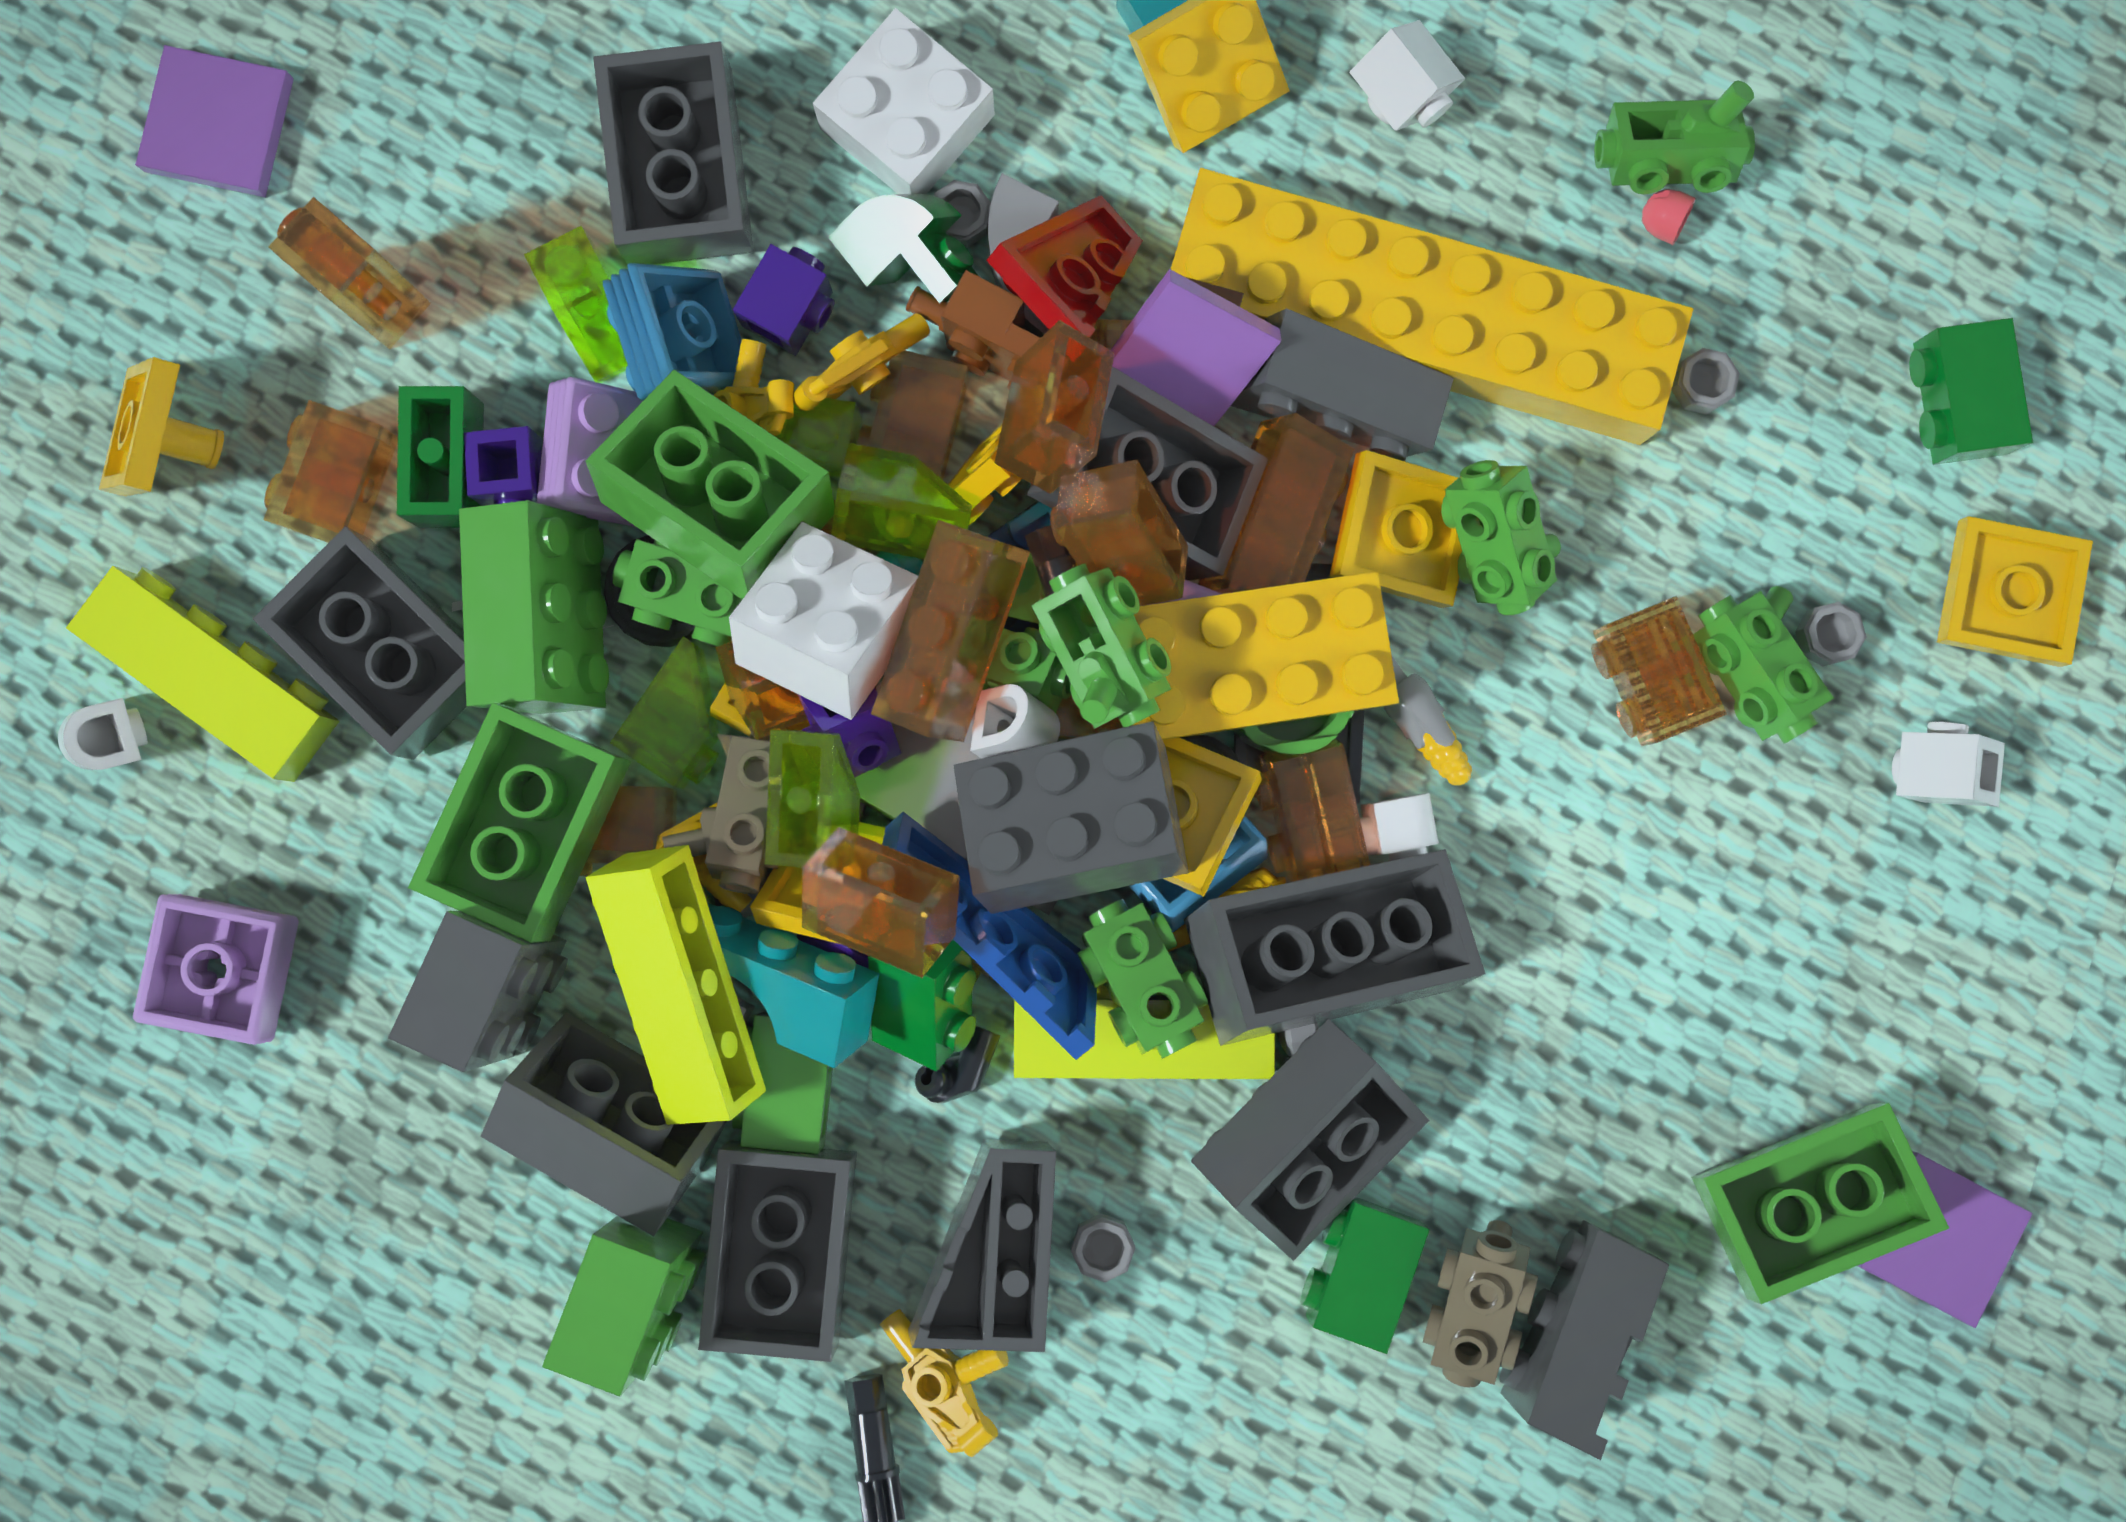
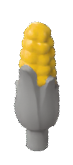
M1392 657L1399 703L1383 706L1384 710L1399 726L1406 739H1411L1416 749L1423 753L1426 760L1430 761L1432 768L1438 770L1441 777L1446 778L1453 786L1464 785L1471 779L1472 766L1468 763L1466 753L1462 751V745L1457 740L1456 733L1451 730L1449 723L1443 715L1444 708L1439 704L1431 687L1422 677L1415 673L1407 677Z

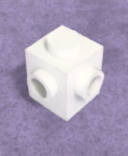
M1420 20L1391 28L1349 72L1367 94L1368 104L1372 112L1381 121L1391 125L1395 131L1418 122L1423 128L1435 122L1453 105V101L1448 95L1465 80V77Z
M1928 722L1927 733L1902 732L1901 748L1895 752L1892 761V776L1897 785L1896 795L1925 803L1999 807L2005 743L1979 734H1968V725L1950 722Z

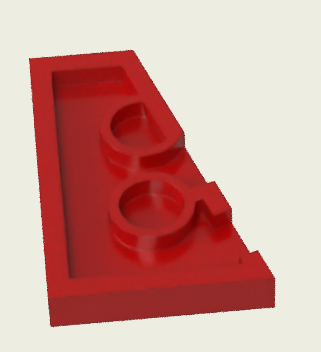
M1100 195L999 243L986 261L1003 278L1007 289L1023 300L1075 358L1090 340L1095 331L1094 326L1097 320L1105 312L1111 301L1110 296L1124 277L1143 240L1106 199Z

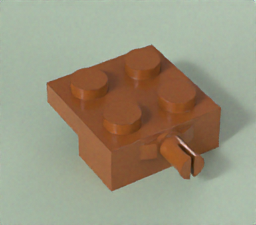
M965 270L949 302L939 303L934 295L921 289L919 286L912 292L906 306V311L914 314L918 313L925 320L939 326V330L945 334L947 349L954 352L951 359L956 364L979 376H985L987 370H990L1009 380L1007 388L1025 401L1032 398L1046 384L1062 398L1069 385L1070 353L1025 330L1024 302L1021 298Z

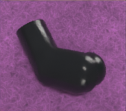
M976 1026L969 1044L961 1051L960 1055L948 1058L937 1072L925 1066H921L915 1075V1087L918 1093L931 1102L947 1103L979 1090L1001 1035Z

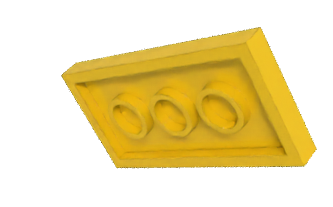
M1378 571L1140 606L1138 613L1134 614L1146 640L1148 638L1156 639L1169 656L1171 672L1166 676L1171 690L1155 698L1160 711L1131 726L1153 721L1162 740L1390 706L1399 703Z

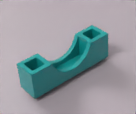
M707 902L729 974L746 985L761 1001L771 1019L777 1044L832 1068H836L868 1041L879 973L856 964L851 957L845 954L824 951L798 940L797 936L789 931L771 929L764 925L756 924V922L742 917L741 913L733 908L715 906ZM613 966L612 973L617 974Z

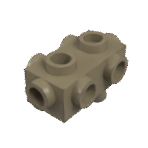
M762 731L750 733L749 738L731 736L717 807L703 808L700 818L702 828L663 836L664 848L689 845L692 857L707 854L705 864L711 877L720 880L719 886L721 888L742 894L759 893L760 886L763 887L765 883L767 868L778 869L785 836L784 830L776 829L780 805H791L795 791L797 767L788 766L786 755L788 739L778 734Z
M1493 1220L1489 1222L1486 1231L1483 1232L1466 1228L1461 1251L1449 1248L1446 1251L1437 1287L1450 1290L1445 1308L1432 1304L1423 1343L1435 1346L1430 1365L1443 1368L1442 1372L1445 1378L1458 1386L1476 1387L1481 1381L1495 1385L1499 1367L1513 1370L1522 1337L1521 1331L1511 1329L1515 1311L1528 1315L1538 1280L1537 1275L1526 1272L1531 1247L1518 1244L1511 1238L1513 1233L1512 1227L1504 1221Z

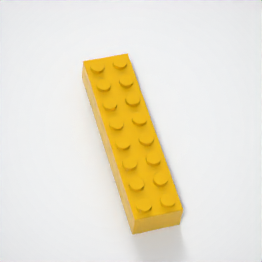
M1201 167L1171 266V270L1184 277L1244 293L1240 307L1261 319H1265L1287 308L1454 378L1451 392L1637 445L1643 444L1661 429L1694 309Z

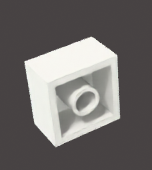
M896 8L813 102L820 129L897 194H927L995 115L993 88Z
M801 522L729 616L735 663L852 720L920 623L919 576Z

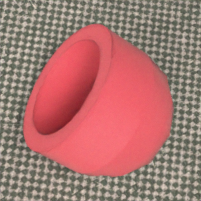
M1664 189L1655 192L1649 198L1642 211V222L1646 230L1655 238L1674 245L1690 215L1696 198L1679 190Z

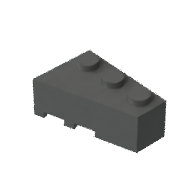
M1287 308L1263 319L1280 328L1281 342L1231 404L1232 407L1309 429L1329 438L1346 440L1369 447L1371 452L1405 461L1408 456L1433 450L1453 383V377Z
M983 1139L909 1327L908 1334L912 1348L1045 1352L1056 1150L1048 1142Z
M1583 1220L1578 1231L1570 1230L1562 1240L1555 1261L1556 1265L1560 1266V1269L1550 1290L1543 1288L1536 1295L1528 1314V1324L1532 1325L1531 1330L1522 1348L1518 1349L1513 1370L1502 1368L1499 1380L1504 1384L1500 1392L1501 1395L1529 1425L1601 1460L1608 1440L1596 1434L1608 1398L1611 1397L1617 1401L1623 1399L1629 1380L1617 1375V1372L1632 1339L1637 1342H1641L1644 1339L1669 1264L1653 1254Z

